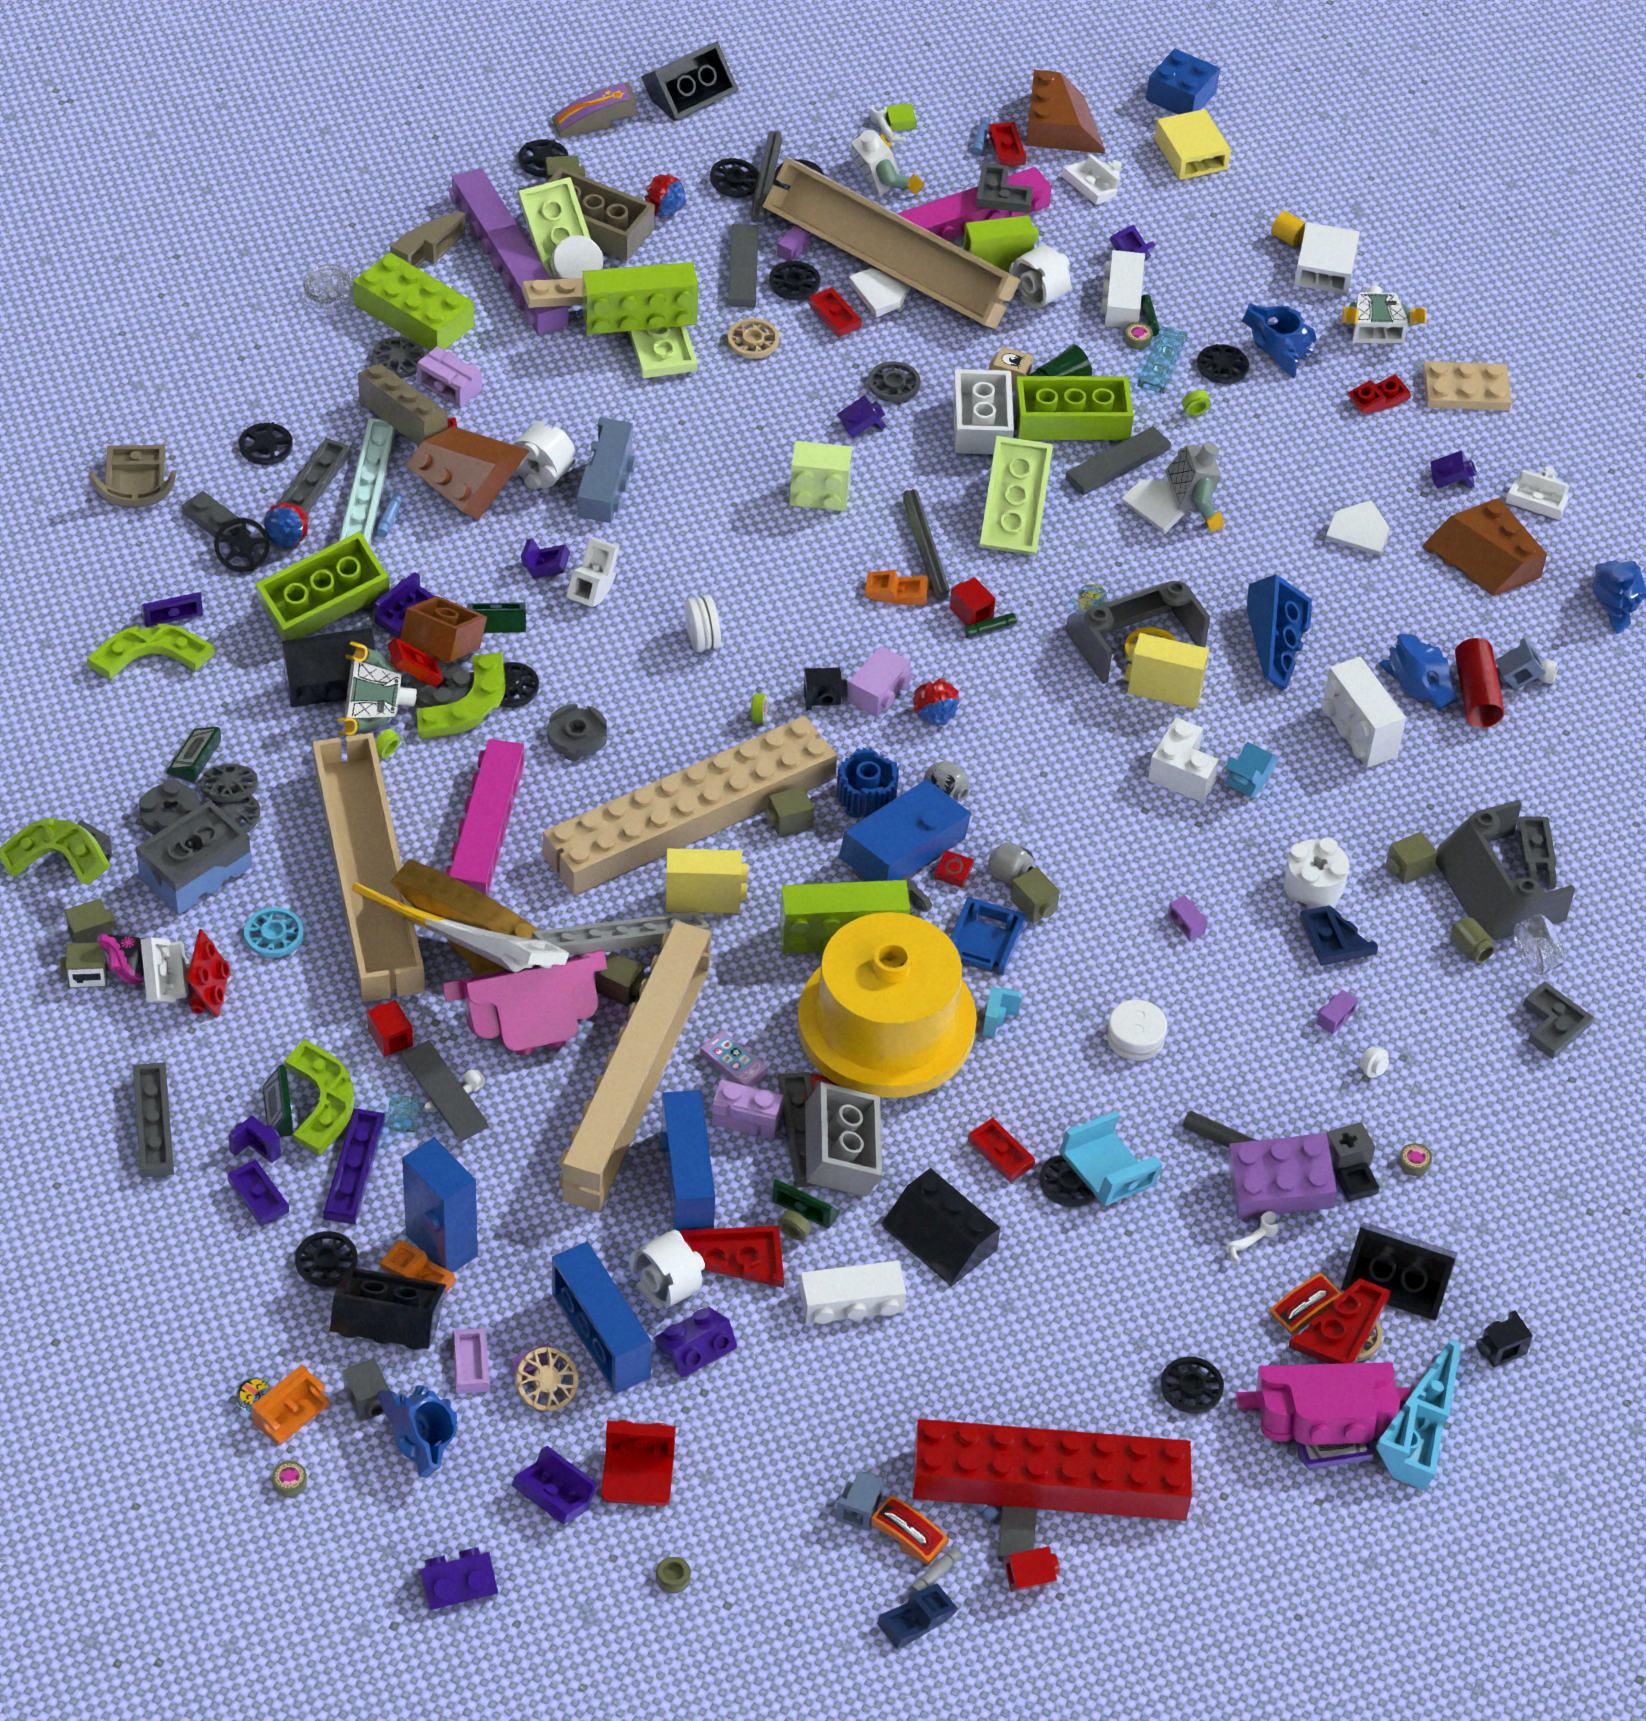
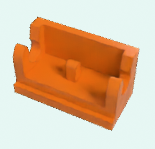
M301 1364L251 1405L253 1424L280 1446L329 1405V1399L322 1393L326 1389L325 1386Z

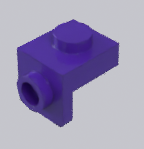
M1134 224L1113 234L1109 239L1116 251L1145 253L1144 262L1151 257L1150 252L1156 246L1154 241L1146 244Z
M865 395L837 414L847 433L852 438L874 423H877L882 430L887 427L882 419L885 416V412L877 401L871 403Z
M1462 450L1430 462L1432 480L1437 489L1463 479L1469 489L1475 487L1473 477L1477 475L1475 464L1472 459L1467 460Z
M531 538L526 540L521 553V561L533 579L558 575L565 572L570 551L566 544L540 549L534 539Z
M253 1115L243 1123L236 1124L228 1135L230 1152L234 1156H237L248 1146L252 1147L271 1163L281 1156L280 1135L272 1126H265Z

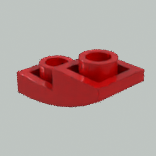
M1396 374L1377 384L1369 380L1347 392V396L1362 414L1385 410L1411 398L1409 389Z

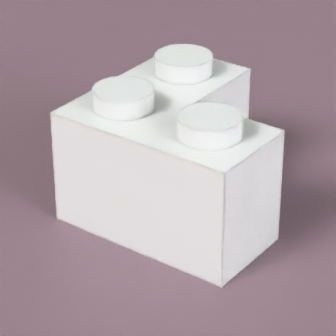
M1175 717L1151 758L1148 781L1204 802L1215 783L1219 759L1199 751L1203 728Z

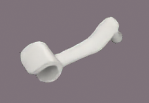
M872 105L870 119L873 123L880 125L887 140L890 143H893V141L906 143V137L894 136L886 121L887 107L884 106L883 111H876L875 105Z
M468 1070L462 1077L466 1083L463 1088L467 1094L472 1091H478L485 1084V1078L479 1070ZM431 1101L425 1103L424 1107L426 1110L432 1113L438 1112Z
M1268 1211L1262 1215L1260 1226L1257 1230L1242 1239L1226 1244V1251L1230 1252L1233 1264L1239 1262L1236 1251L1248 1248L1264 1236L1271 1238L1277 1234L1279 1225H1270L1276 1220L1274 1212Z

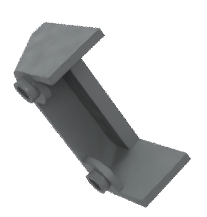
M1169 581L1076 611L1067 618L1066 632L1102 684L1108 683L1112 649L1102 637L1103 634L1172 611L1194 643L1205 648L1210 615L1185 583Z
M1520 800L1476 811L1437 848L1436 864L1468 918H1474L1493 940H1499L1567 920L1575 892L1573 885L1544 892L1541 885L1531 878L1511 880L1488 843L1514 835L1522 806Z

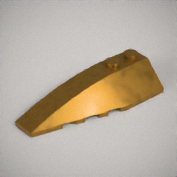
M410 858L391 880V883L414 908L472 927L531 939L532 931H540L518 914L487 895L451 876ZM447 939L450 942L449 947L457 955L461 954L470 964L469 969L476 976L508 970Z

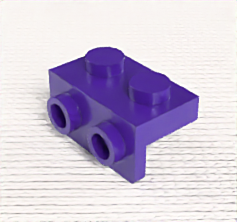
M414 572L407 578L402 579L397 586L386 594L379 596L374 603L375 623L398 639L401 636L406 609L435 597L420 586V575Z
M711 1307L697 1310L691 1317L678 1324L668 1326L664 1332L654 1337L657 1349L674 1360L677 1373L681 1377H686L737 1348L730 1320Z
M545 1446L541 1449L536 1463L516 1474L511 1486L564 1525L588 1510L597 1488V1483L549 1446Z
M479 1547L459 1551L460 1558L446 1561L445 1555L424 1560L426 1567L419 1568L418 1574L422 1579L428 1609L434 1610L498 1594L490 1553H480Z

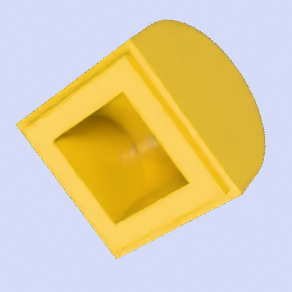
M1283 210L1275 219L1271 228V234L1294 248L1303 242L1305 222Z

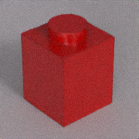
M973 577L951 588L949 608L966 626L975 625V623L994 618L996 598L976 577Z
M396 999L367 1010L368 1031L384 1057L413 1046L412 1025Z
M1050 1546L1009 1554L1003 1558L1010 1592L1052 1584L1057 1581L1056 1575L1060 1574L1057 1555L1055 1553L1051 1554Z

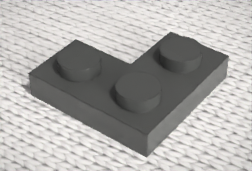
M982 163L976 207L1030 213L1033 187L1007 184L1009 166Z
M1546 981L1525 998L1523 1004L1524 1007L1543 1020L1530 1033L1528 1041L1552 1059L1591 1026L1594 1018Z

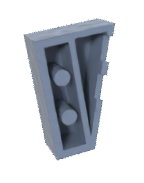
M599 417L597 424L598 441L592 442L591 451H594L590 465L585 467L577 496V517L611 523L614 513L620 512L622 505L621 493L627 492L629 486L628 474L629 472L633 473L636 466V456L632 455L633 423Z

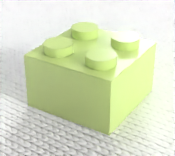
M795 441L791 466L789 506L846 511L850 486L852 447Z

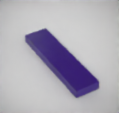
M353 1109L323 1211L324 1220L356 1225L385 1124V1113Z

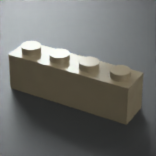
M374 365L369 369L358 372L359 402L418 446L422 441L448 429L447 411L384 365Z

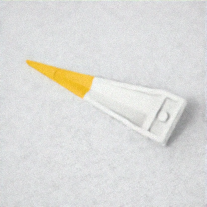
M354 882L352 891L514 973L519 972L523 968H532L533 965L544 968H551L552 965H566L569 952L547 941L512 936L472 927L408 906Z

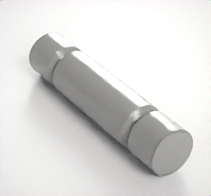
M952 1547L945 1556H942L909 1587L911 1592L915 1593L933 1585L962 1558L961 1552L957 1548Z

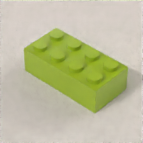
M391 252L353 280L354 305L417 342L429 351H432L435 347H439L442 350L447 349L474 327V301Z
M694 262L583 271L582 312L587 335L697 325L699 285Z
M1017 376L1014 405L1018 439L1127 440L1131 438L1134 414L1129 376Z
M361 531L255 583L258 600L283 641L300 639L377 600L379 596L390 591L389 576Z
M907 880L782 885L779 921L782 954L824 952L831 937L841 927L862 916L883 912L910 915Z

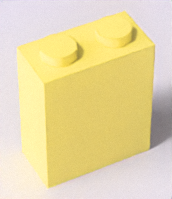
M1206 109L1157 119L1154 140L1179 180L1228 170L1231 149Z
M1139 633L1137 643H1131L1127 661L1132 662V664L1128 663L1124 677L1125 681H1129L1127 694L1197 709L1204 684L1209 648Z
M667 848L665 912L696 911L697 913L740 914V901H747V883L741 882L748 881V863H742V850Z

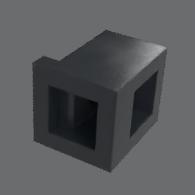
M840 667L804 669L803 690L806 711L812 710V706L841 705V697H847L848 687L847 679H841Z
M1516 1310L1509 1312L1507 1320L1503 1322L1495 1321L1488 1325L1484 1330L1483 1337L1476 1340V1345L1481 1356L1487 1358L1494 1368L1527 1354L1533 1335Z

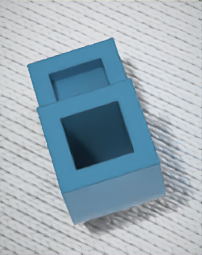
M1247 741L1238 759L1230 757L1225 768L1230 774L1225 784L1250 797H1255L1266 784L1278 759L1274 754Z

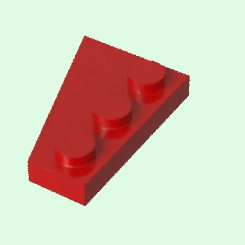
M779 1226L680 1230V1234L692 1252L696 1251L702 1256L705 1263L703 1270L784 1288Z
M1359 1278L1333 1301V1305L1321 1316H1316L1310 1322L1308 1328L1300 1335L1297 1333L1291 1338L1289 1348L1327 1364L1356 1363L1389 1300L1390 1290Z

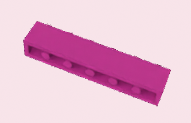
M1036 167L1008 176L1007 184L1033 187L1030 213L1050 206L1052 186ZM978 186L896 214L950 241L964 236L965 223L1017 217L1029 213L976 207Z
M488 739L486 749L480 750L478 757V768L480 770L479 773L474 772L471 783L473 795H468L465 802V813L467 816L466 819H460L458 828L460 840L459 842H454L452 847L451 859L454 860L453 865H447L445 872L446 875L469 885L487 896L525 764L524 744L496 739Z

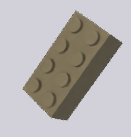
M560 167L546 183L571 177L591 240L599 246L601 251L628 261L654 230L655 205Z

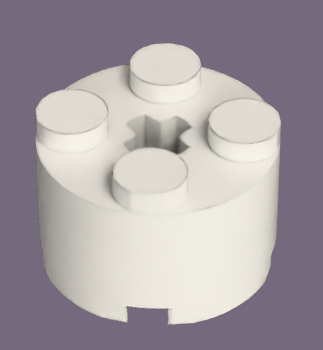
M1042 244L1018 257L1009 267V274L1021 279L1017 287L1022 294L1019 298L1030 308H1041L1070 292L1072 289L1068 270L1070 266L1068 257L1063 253L1059 254L1050 246Z
M543 421L532 424L512 444L529 450V453L515 471L524 479L525 485L531 490L552 487L575 463L572 455L575 452V448L570 438L556 426L553 428L545 426L547 422Z
M1310 839L1296 843L1291 847L1283 886L1287 896L1296 904L1299 901L1307 904L1306 908L1313 909L1327 905L1333 907L1339 902V898L1345 890L1350 865L1347 855L1334 839Z
M675 1229L636 1249L629 1258L631 1273L633 1274L637 1271L640 1282L636 1283L638 1290L646 1301L657 1309L663 1306L665 1309H668L701 1289V1270L705 1268L704 1260L698 1252H692L680 1232Z

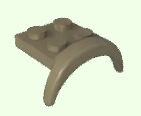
M165 445L107 446L105 484L97 478L93 471L89 472V479L96 492L107 502L123 507H145L154 505L167 497L174 486L176 470H172L165 481Z

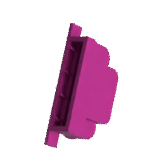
M604 950L568 957L566 965H552L551 968L533 965L532 968H523L517 973L503 970L442 983L445 1002L465 999L468 1012L467 1025L472 1033L486 1039L498 1036L499 1041L504 1046L516 1051V1055H524L535 1052V1047L547 1044L549 1049L565 1046L566 1040L572 1039L577 1034V1018L587 1019L598 1008V997L593 975L595 971L607 969Z
M1392 1362L1259 1366L1256 1391L1236 1392L1235 1398L1238 1409H1260L1262 1416L1261 1432L1267 1438L1279 1442L1289 1441L1294 1438L1297 1442L1304 1445L1368 1443L1373 1438L1380 1439L1399 1413L1400 1405H1404L1411 1394L1409 1387H1396L1394 1381L1395 1371Z

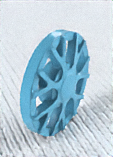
M272 907L262 909L248 919L244 928L246 944L253 952L264 957L276 958L288 955L297 949L303 940L304 930L302 921L295 913L284 908ZM273 915L283 916L282 920H273ZM259 919L265 921L262 927L255 922ZM292 922L297 925L292 929L286 930V926ZM249 933H260L262 937L250 938ZM287 936L296 937L294 942L285 940ZM264 942L269 944L266 949L259 946ZM282 944L284 948L275 950L274 945Z

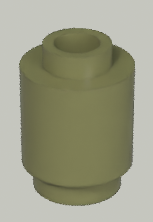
M1462 918L1451 928L1450 939L1469 960L1482 963L1494 953L1496 947L1493 944V939L1474 918Z

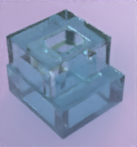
M392 1095V1100L389 1101L388 1107L389 1130L418 1133L421 1112L420 1097Z

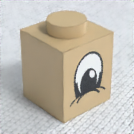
M1001 347L997 357L993 356L991 358L988 370L1011 371L1012 391H1015L1017 376H1029L1032 373L1033 355Z

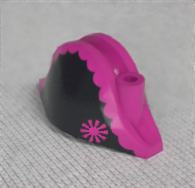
M107 934L99 935L97 942L108 955V969L114 970L116 975L127 983L139 984L145 982L141 939L145 938Z

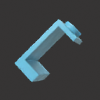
M1117 1111L1105 1116L1099 1115L1092 1121L1080 1126L1074 1125L1064 1133V1139L1059 1150L1060 1155L1104 1206L1155 1186L1163 1165L1156 1156L1139 1162L1114 1133L1120 1117Z

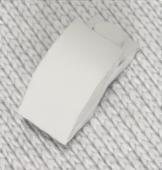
M595 537L590 538L582 566L573 570L566 598L591 607L600 604L609 592L615 579L616 572L613 570L620 546Z

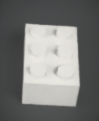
M955 369L953 384L955 453L994 454L996 436L1013 438L1011 371Z
M1361 656L1331 666L1325 683L1323 701L1321 702L1323 713L1330 717L1336 725L1339 735L1347 740L1352 747L1354 755L1360 758L1366 768L1397 758L1406 716Z

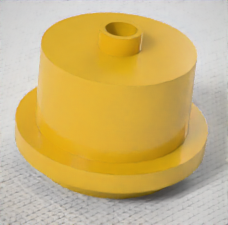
M883 912L859 917L841 927L831 937L825 947L821 966L811 975L802 991L799 1000L797 1022L799 1039L803 1050L812 1064L828 1079L844 1088L882 1098H899L932 1090L948 1081L960 1070L968 1059L973 1047L977 1017L971 992L962 980L961 958L951 939L938 927L921 918L903 913Z

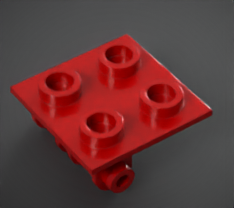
M199 929L187 976V981L194 991L192 992L189 1006L195 1014H202L203 1011L210 1010L215 1018H218L225 998L224 992L227 979L230 977V966L204 931Z

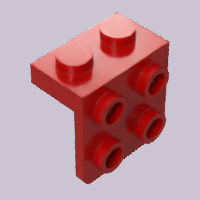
M629 1420L607 1421L606 1452L601 1488V1498L603 1501L662 1507L670 1503L676 1426L660 1422L645 1424L633 1423Z

